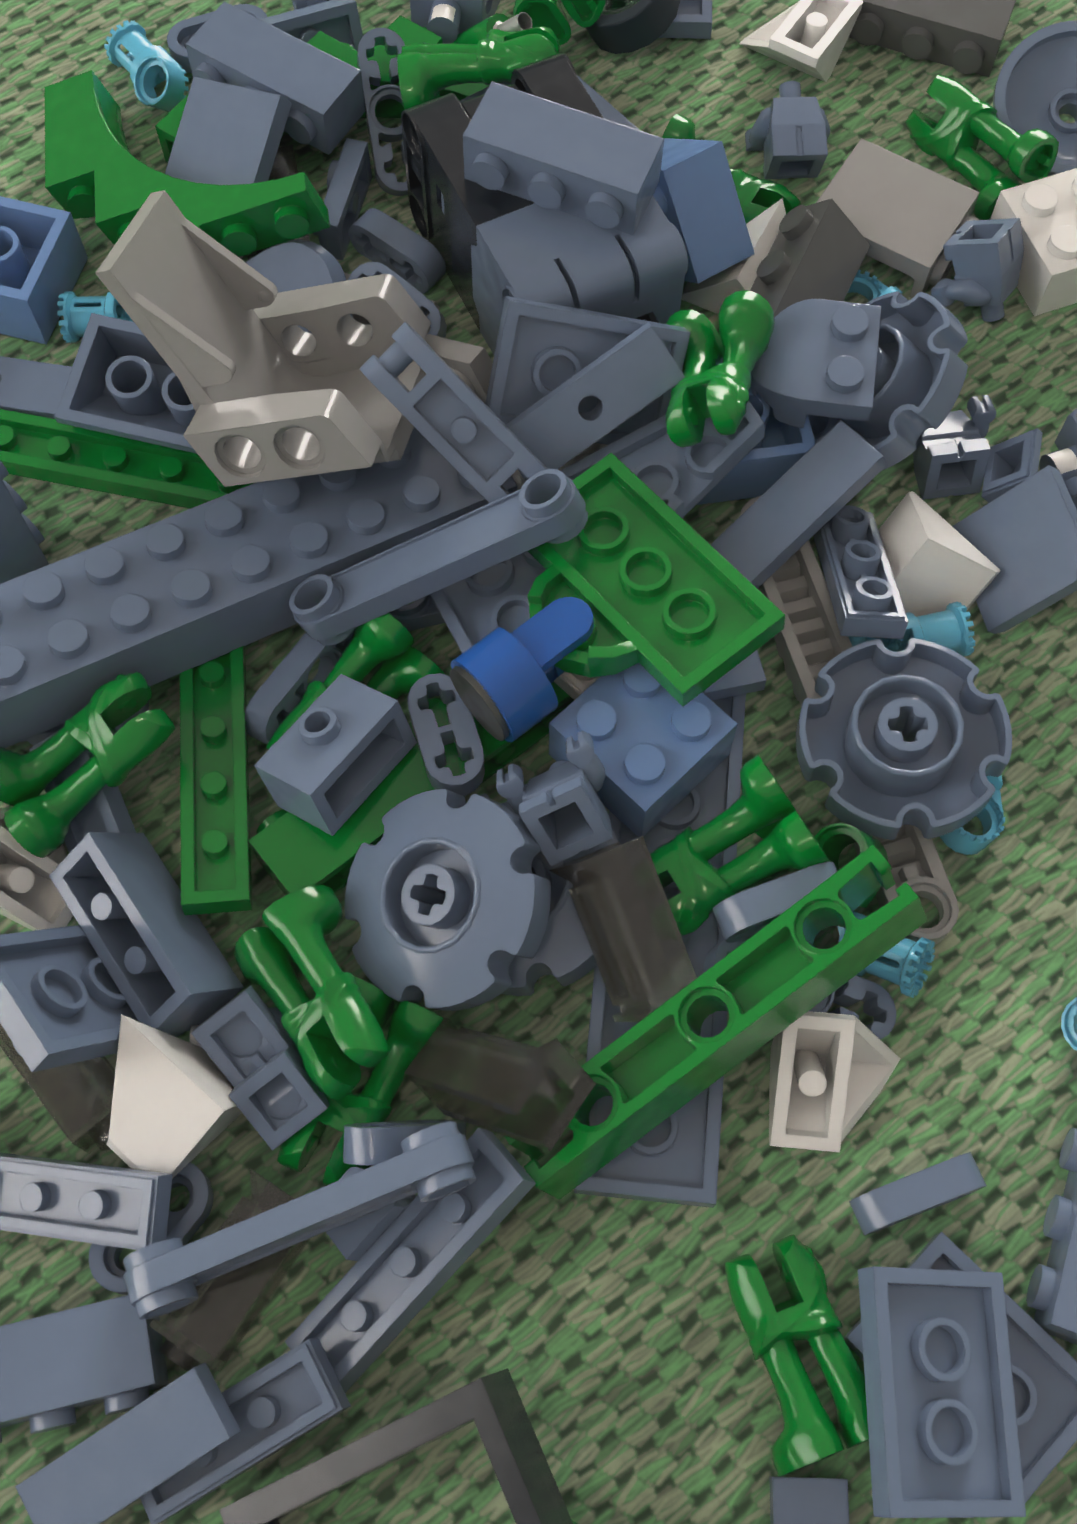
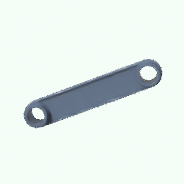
M558 469L539 471L532 475L522 485L521 489L331 576L317 574L308 577L293 590L289 600V607L293 612L295 621L308 636L317 640L322 645L340 643L356 627L546 542L560 544L571 540L584 529L588 521L586 503L572 479L566 477L564 472Z
M454 1121L430 1126L408 1136L400 1143L403 1154L187 1245H183L181 1238H172L150 1244L130 1253L123 1259L126 1269L123 1277L131 1305L133 1307L136 1306L140 1320L171 1313L193 1303L199 1298L196 1286L416 1193H418L421 1202H428L468 1187L477 1178L472 1168L475 1162L465 1135L460 1134Z

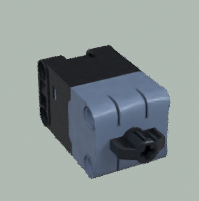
M561 52L513 70L511 84L507 85L508 87L603 118L577 77L574 66L565 53ZM449 93L401 112L408 200L413 219L422 237L433 244L440 252L445 261L446 273L493 355L495 353L505 296L666 324L668 318L680 310L684 278L688 271L689 260L687 250L678 229L669 222L653 195L634 235L613 228L604 229L596 226L589 220L556 209H545L533 201L500 190H490L476 182L464 179L463 134L485 94L460 103L455 94Z

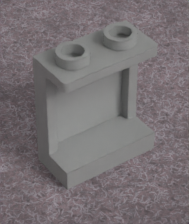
M861 138L816 203L832 198L870 244L867 256L914 279L909 296L913 298L917 293H925L930 285L935 286L940 279L947 277L953 262L945 261L943 245L953 234H956V231L966 221L979 220L972 216L980 192Z

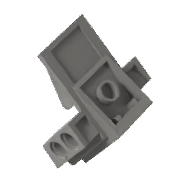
M165 190L151 193L95 274L179 378L196 411L183 436L222 485L228 487L372 467L373 463L401 460L414 426L360 370V367L373 354L379 358L395 342L391 335L404 322H407L425 340L431 321L399 281L392 275L380 274L278 293L274 283L186 219ZM350 314L363 316L371 325L357 322ZM297 325L302 326V327H305V328L308 329L312 334L303 331V330H302L301 328H299ZM413 360L398 378L411 391L425 376V372Z

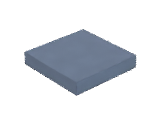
M194 77L165 174L195 183L215 185L251 184L268 181L292 103L279 94Z
M1050 465L1046 466L952 526L1001 570L976 599L988 632L994 634L1005 632L1077 591V510L1058 469Z

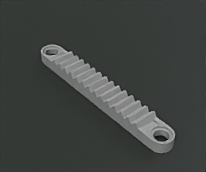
M761 496L749 500L743 506L740 516ZM808 540L758 588L785 614L784 629L775 635L774 638L778 654L784 661L787 677L791 679L793 692L801 707L803 700L806 698H821L814 690L819 671L835 656L852 647L849 637L840 635L826 581ZM908 824L901 826L894 840L873 836L882 843L887 852L888 862L892 867L891 873L896 883L888 890L881 886L877 892L876 898L880 908L898 897L896 889L906 882L919 897L926 898L934 903L938 909L939 921L938 925L932 928L919 927L905 938L917 942L923 937L934 941L935 945L942 942L956 924L959 909L956 896L932 838H924L922 832L917 827ZM856 842L854 843V847L857 852V855H860V849L858 843Z

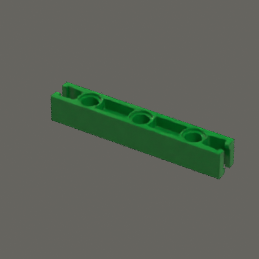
M871 845L499 1129L509 1145L530 1157L531 1161L524 1165V1169L536 1182V1188L558 1200L563 1198L927 922L928 919L919 896L905 882L896 889L898 897L863 919H857L854 916L853 911L878 888L882 886L885 890H888L896 884L891 873V865L874 845ZM828 926H840L846 929L843 939L837 945L827 949L813 947L814 939L822 929ZM716 1011L729 1012L727 1026L720 1034L714 1037H701L702 1024L710 1014ZM604 1096H612L613 1108L608 1118L598 1125L591 1126L589 1123V1113L593 1104ZM569 1127L573 1131V1139L545 1165L540 1166L538 1161L545 1156L540 1145Z

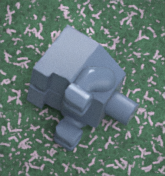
M797 81L784 82L779 86L780 97L773 98L771 106L762 110L753 127L746 131V151H764V179L818 177L828 155L827 139L830 135V125L816 97H801V84Z
M1020 218L966 221L956 231V234H953L943 245L945 261L953 262L956 274L954 280L948 278L940 279L931 289V296L936 298L944 307L952 305L955 300L962 302L964 306H980L983 321H997L1005 316L1003 302L1018 286L1024 254Z
M982 395V401H979L978 396H973L969 399L967 409L972 419H969L962 410L950 411L939 428H929L918 437L915 444L916 450L913 452V463L918 488L923 500L948 497L950 495L958 496L980 493L991 451L985 436L988 433L990 422L996 417L995 407L988 395Z
M584 731L577 733V741H574L572 736L566 738L565 745L568 761L560 760L554 762L548 771L529 779L526 789H524L523 771L518 765L513 763L508 765V773L506 774L503 768L497 770L496 773L497 792L507 799L513 811L522 818L550 866L573 857L582 850L586 851L613 838L610 816L597 793L603 786L605 768L594 753L592 737Z

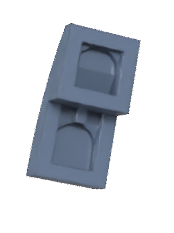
M251 985L191 1032L233 1085L234 1089L228 1096L272 1151L328 1109L330 1103L325 1094L319 1091L318 1086L308 1076L299 1051Z

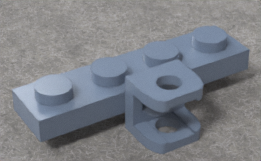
M479 1127L467 1140L475 1162L472 1168L477 1178L468 1187L428 1202H421L419 1195L416 1196L414 1194L326 1231L344 1258L357 1262L286 1339L285 1343L292 1350L304 1341L318 1337L345 1393L536 1184L493 1132ZM351 1167L339 1180L365 1169Z

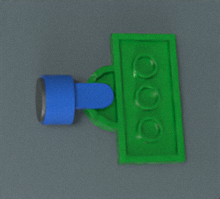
M610 453L572 480L586 503L588 521L584 529L567 542L560 544L546 542L528 550L546 569L535 578L527 596L530 619L511 633L501 627L496 628L452 660L450 678L460 698L484 729L499 741L513 742L557 709L558 700L551 683L564 672L591 678L615 675L640 663L684 707L781 632L785 625V614L614 454Z

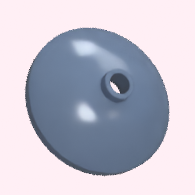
M1077 20L1049 25L1024 39L1006 59L994 89L993 107L997 110L996 117L1021 134L1038 128L1048 131L1058 140V154L1048 177L1077 168ZM1070 114L1075 119V122L1066 123L1060 119L1059 115Z

